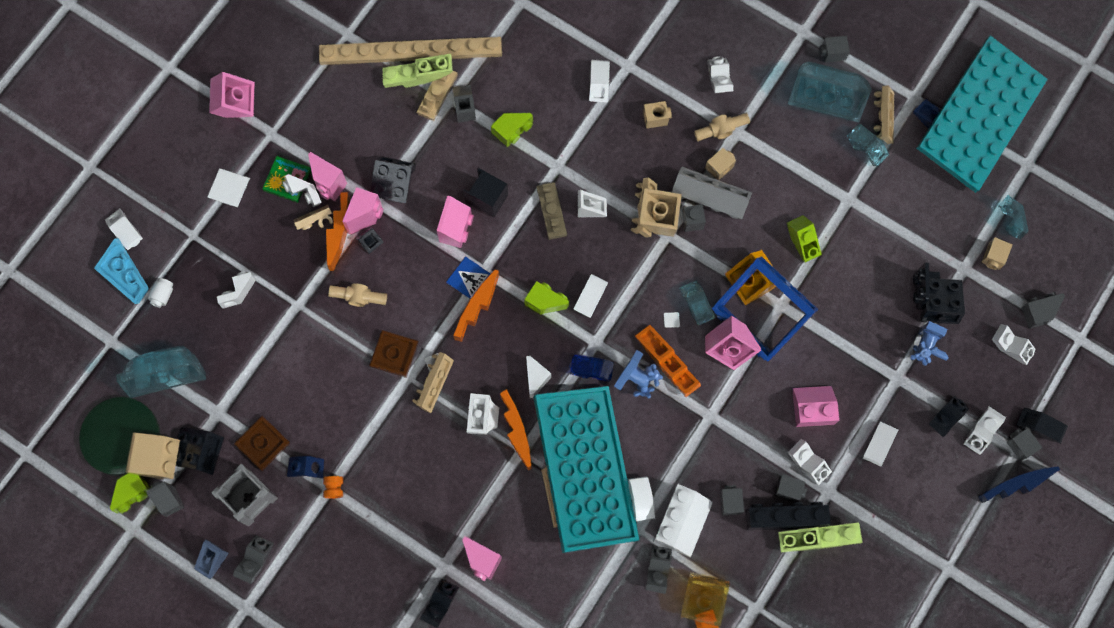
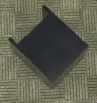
M477 168L478 179L470 191L463 190L465 202L495 217L508 197V185L495 176Z

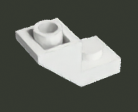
M721 56L709 59L708 68L714 92L733 91V83L729 78V63L727 59Z
M591 60L589 101H608L609 61Z
M289 174L285 175L283 186L286 192L290 191L292 196L306 190L304 196L308 204L311 203L313 207L321 204L313 184Z
M118 209L105 219L108 227L127 250L137 246L143 239L139 231L130 223L121 209Z
M240 272L237 276L232 277L235 292L226 291L222 295L217 296L218 304L222 308L238 305L243 302L255 282V277L251 272Z
M1001 324L992 338V341L1000 351L1024 365L1028 364L1036 350L1029 339L1015 336L1008 325Z
M988 407L978 419L963 444L981 455L991 443L994 433L1003 424L1006 417Z
M800 439L788 452L794 463L817 485H820L832 472L825 460L815 455L803 439Z

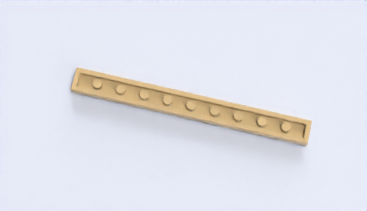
M501 37L319 45L320 65L415 61V59L451 54L452 59L502 57Z

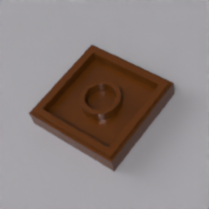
M381 330L369 366L407 378L419 342Z
M261 416L234 444L263 471L290 442L269 421Z

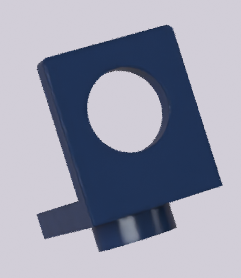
M310 456L289 457L287 477L307 476L322 479L324 459ZM314 462L319 466L317 473H314L311 468Z

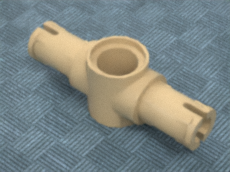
M747 112L732 118L720 115L714 118L709 126L695 130L694 134L697 142L712 136L724 139L732 135L735 128L749 124L750 119Z
M351 284L347 288L332 285L329 287V297L345 299L352 306L364 307L365 304L369 303L386 305L387 302L386 293L371 292V289H368L366 285Z

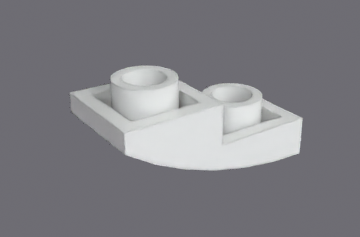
M591 274L574 310L591 318L608 282Z
M880 422L863 459L882 466L898 429Z
M648 477L628 479L635 520L641 521L655 518L653 497Z

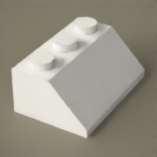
M678 484L654 542L691 557L713 502L698 492Z

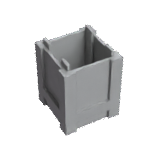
M240 464L235 469L236 472L211 493L234 513L233 516L239 522L250 526L254 519L270 503L273 504L278 498L251 470ZM253 493V502L248 501L245 503V495Z

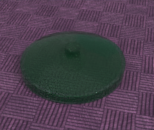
M116 397L105 400L95 406L82 423L79 434L81 452L86 461L98 471L114 476L126 475L132 434L142 433L160 436L159 423L154 413L138 400L128 397Z

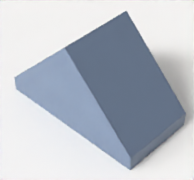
M205 540L194 569L208 579H211L229 553L213 542Z

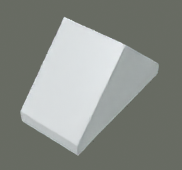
M583 190L578 191V217L607 216L606 198Z
M526 356L530 398H533L550 380L551 373L531 356Z

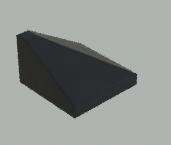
M372 227L355 238L369 254L383 243V240Z

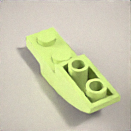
M445 54L415 59V63L382 68L383 85L385 88L400 85L407 88L445 77L452 73V55Z
M859 522L778 532L781 552L814 550L862 543Z

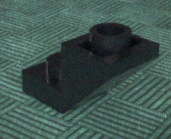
M954 395L928 424L944 437L966 414L969 408L966 407L963 400L958 399Z
M1025 407L1017 422L1018 427L1028 428L1030 431L1037 432L1043 439L1061 444L1068 428L1066 424L1043 412Z
M441 579L434 589L430 602L421 614L420 620L438 628L446 616L459 587Z

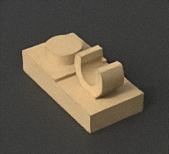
M326 205L294 219L297 230L300 228L306 230L312 227V223L318 220L319 226L323 228V219H328L330 224L333 223L330 216L332 212L329 206Z

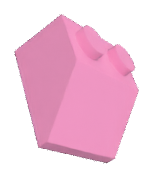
M221 72L211 78L209 113L225 118L254 116V82L225 72Z
M310 152L308 156L316 188L320 192L319 195L326 200L330 198L336 201L340 192L347 185L342 170Z
M356 187L342 221L348 234H354L374 225L377 219L381 218L383 208L378 194Z
M447 196L438 224L437 235L440 243L461 248L462 244L467 241V227L472 225L474 215H472L469 206L451 196Z
M730 316L705 336V353L733 370L761 351V347L748 327L733 316Z
M831 386L792 389L796 427L835 425L839 421L838 403Z
M464 536L463 543L470 567L474 571V576L483 581L486 578L491 580L502 559L501 555Z

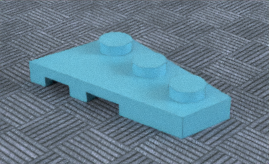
M114 238L94 269L134 304H139L149 290V287L119 238Z

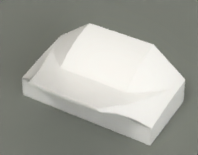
M470 393L467 433L486 435L489 431L498 427L499 407L492 402L490 395Z

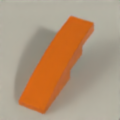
M340 192L341 210L333 211L334 229H326L327 266L330 271H334L347 236V231L342 221L350 204L348 192Z
M494 270L470 299L453 335L456 341H463L467 325H476L481 309L488 311L499 278L498 270Z
M651 325L635 335V338L685 397L701 386L700 382L688 370L686 364L675 354L674 349Z
M506 389L500 393V397L509 410L504 413V418L512 429V432L507 434V437L529 471L532 468L524 425Z

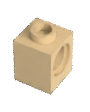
M666 101L644 104L643 116L646 129L668 125L669 118L672 115L670 107L666 105ZM658 112L662 114V116L656 117L654 113Z
M722 148L707 161L705 169L715 179L720 180L734 167L736 162L735 156L730 151Z
M994 237L989 242L981 263L986 264L990 269L1000 270L1007 261L1012 244Z

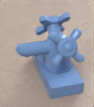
M930 321L923 325L918 333L922 338L919 345L913 347L916 353L911 355L910 359L922 361L924 366L931 363V354L947 361L949 357L946 352L939 350L935 347V344L945 336L948 329Z
M636 350L614 387L621 390L626 381L631 380L637 384V389L639 390L633 393L635 397L640 395L651 398L650 392H653L655 387L648 388V385L654 380L655 386L658 387L660 385L659 380L663 379V376L656 370L655 364L647 366L644 371L637 367L643 353Z

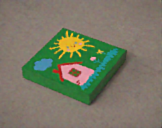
M276 156L262 189L264 192L298 203L303 191L291 196L290 191L286 192L283 186L284 177L289 174L307 182L312 172L311 168Z

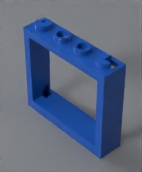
M761 256L712 307V310L715 311L714 313L721 321L727 320L730 316L736 318L725 305L757 269L805 313L772 350L752 333L761 347V351L757 353V356L768 362L818 311V308Z

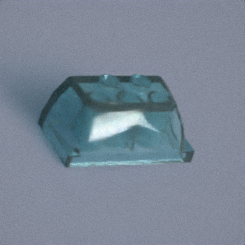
M806 62L798 70L788 104L859 123L871 93V86L862 75L813 62Z
M174 346L135 356L125 365L123 373L116 374L118 384L129 398L207 379L201 362L185 346Z

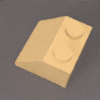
M644 188L639 225L654 234L674 237L678 227L682 194Z
M133 433L126 473L155 479H173L180 440L166 436Z

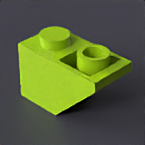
M504 113L491 125V132L508 147L511 143L515 144L519 140L520 135L532 127L533 115L531 113Z
M804 215L787 222L790 238L805 263L822 255L814 223Z
M536 281L524 299V304L540 315L565 310L569 307L568 298L560 292L555 293L544 282L539 283Z
M127 473L117 480L110 505L112 512L122 514L131 508L130 505L136 501L141 502L148 497L146 491L150 487L143 476Z

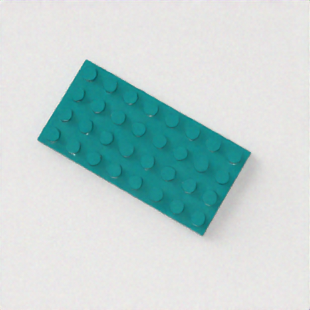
M992 36L987 37L916 149L972 191L978 192L1048 79Z
M609 386L533 396L562 553L639 541Z

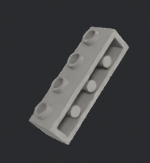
M681 167L672 193L682 194V199L692 200L697 205L703 204L710 207L713 211L724 212L735 219L743 218L752 192L685 167Z

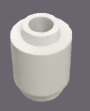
M163 278L155 281L148 296L150 304L158 308L166 306L173 291V283Z

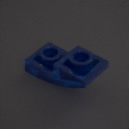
M574 355L572 357L570 374L586 379L593 377L609 382L612 379L614 362L595 357Z

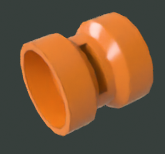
M323 477V484L326 488L323 491V498H343V490L341 489L343 477Z

